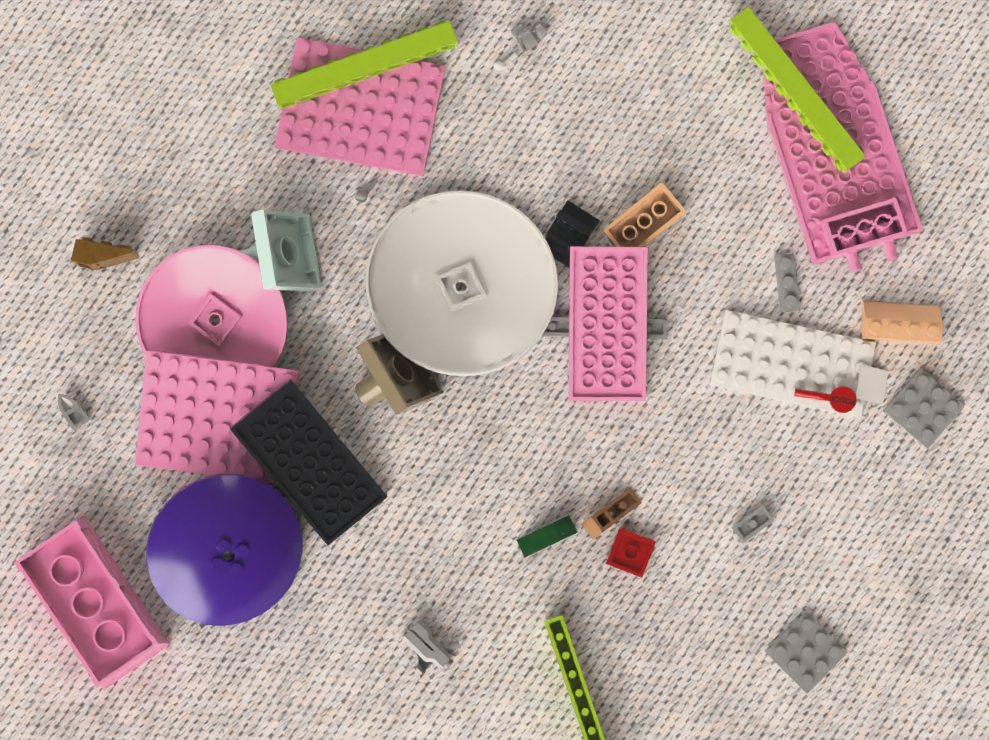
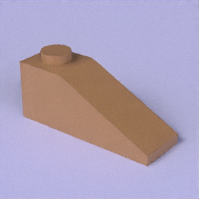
M630 487L581 524L591 538L594 539L642 502Z

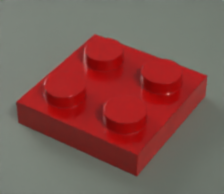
M619 528L606 564L642 578L656 541Z

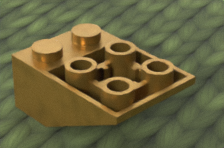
M82 237V240L75 239L71 262L78 267L100 270L138 259L139 255L130 246L120 245L116 247L107 241H101L99 244L93 241L94 239Z

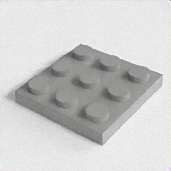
M920 368L883 412L925 449H928L965 405Z
M807 611L765 651L806 694L848 653Z

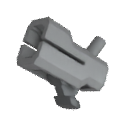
M422 619L412 629L426 643L412 630H409L402 638L417 653L418 669L422 673H425L426 666L432 663L439 669L442 667L446 669L453 662L451 659L453 655L449 652L461 648L458 640L448 645L439 643L432 636V629Z

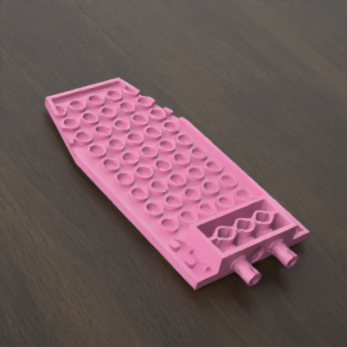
M835 22L775 39L866 156L845 174L842 170L839 171L834 165L833 158L827 156L822 150L823 146L819 140L815 141L808 126H804L800 122L797 112L792 111L788 107L786 98L777 93L776 85L772 80L768 81L764 76L767 125L812 264L844 256L847 258L850 272L859 271L862 267L857 255L858 251L877 245L883 246L887 262L892 259H898L899 256L897 255L894 241L920 233L923 229L874 83L870 81L867 72L858 62L857 56L848 46L847 40Z

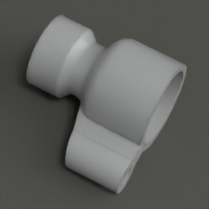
M541 23L533 26L532 30L525 28L522 24L511 30L512 35L517 39L524 51L530 50L537 44L538 39L547 36V32Z

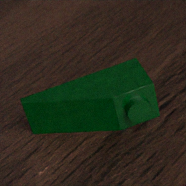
M568 515L516 541L525 558L576 534L577 530Z

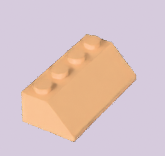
M661 182L603 229V232L613 247H646L685 215L686 210Z
M862 302L861 340L939 344L942 342L943 322L939 306Z

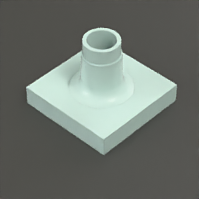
M264 209L251 213L256 245L241 252L259 263L263 289L304 292L322 289L310 215Z

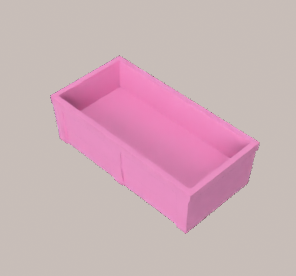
M85 517L75 520L14 562L17 569L22 572L52 617L57 629H60L92 677L91 680L96 687L108 688L170 645Z

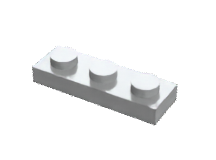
M794 253L774 255L780 312L800 311Z

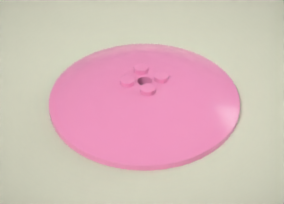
M199 245L186 248L169 256L148 276L137 301L136 331L145 357L146 351L152 350L275 367L286 343L288 318L281 291L263 289L260 265L256 260L230 247ZM213 314L220 317L218 325L213 324L211 321Z

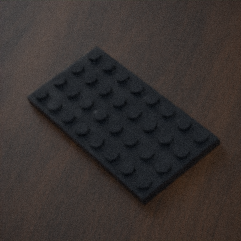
M291 379L229 428L327 545H330L388 497Z

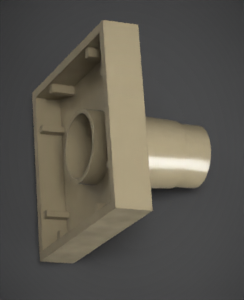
M384 334L368 339L356 347L371 372L355 386L358 398L366 406H373L386 398L397 415L432 401L444 393L431 370L405 358L385 339Z

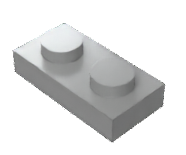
M761 505L731 528L741 542L744 543L772 523L774 519L764 505Z

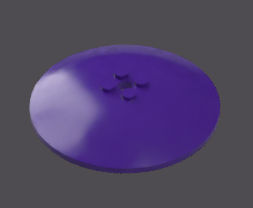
M240 474L208 476L192 482L179 490L159 511L147 540L146 561L148 572L159 596L179 615L205 625L226 626L239 624L269 610L288 591L296 577L301 562L302 534L293 509L285 498L270 485L253 477ZM226 551H233L231 559L226 560L223 558Z

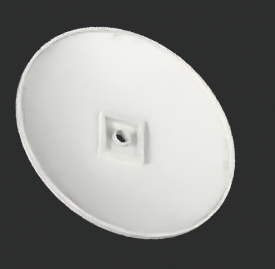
M447 191L423 197L400 210L389 220L372 246L367 262L365 286L372 317L382 335L384 334L385 339L395 350L413 363L428 370L448 375L470 376L501 369L515 362L536 344L546 330L553 315L558 293V278L554 257L547 241L536 225L525 214L509 203L487 194L472 191ZM458 283H463L466 286V290L460 292L455 286Z

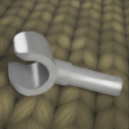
M373 180L365 191L358 190L355 200L364 203L377 181Z

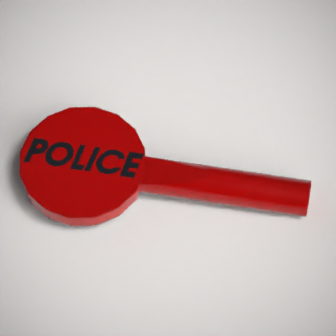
M846 386L835 388L831 394L795 389L794 396L829 401L832 409L839 413L851 411L857 402L854 391Z

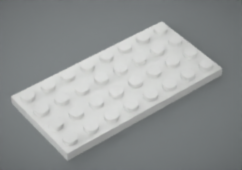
M725 310L710 385L839 413L832 409L829 401L794 396L795 389L831 394L835 388L846 386L852 389L856 395L861 365L871 367L876 343ZM856 398L855 407L847 413L840 414L860 418L864 400Z

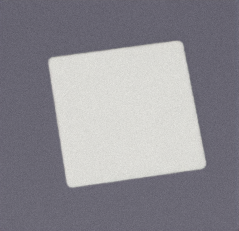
M861 365L856 398L883 405L888 371Z

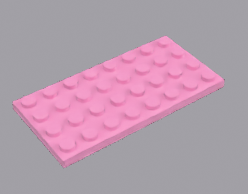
M570 246L569 401H646L648 247Z

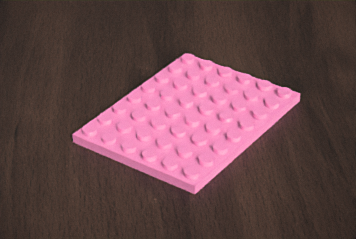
M297 37L289 78L296 72L304 73L310 71V68L313 66H324L330 60H341L346 58L347 54L353 52L358 54L363 52V50ZM416 61L282 109L274 147L423 177L445 66Z
M147 350L135 465L207 475L240 474L253 477L265 483L275 484L229 428L289 379L298 387L300 370Z

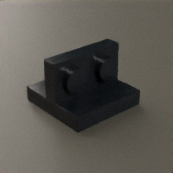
M567 200L562 210H559L556 219L547 233L550 232L570 246H584L600 220Z

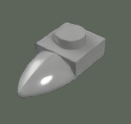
M58 394L59 409L74 431L91 420L81 405L74 399L64 394Z

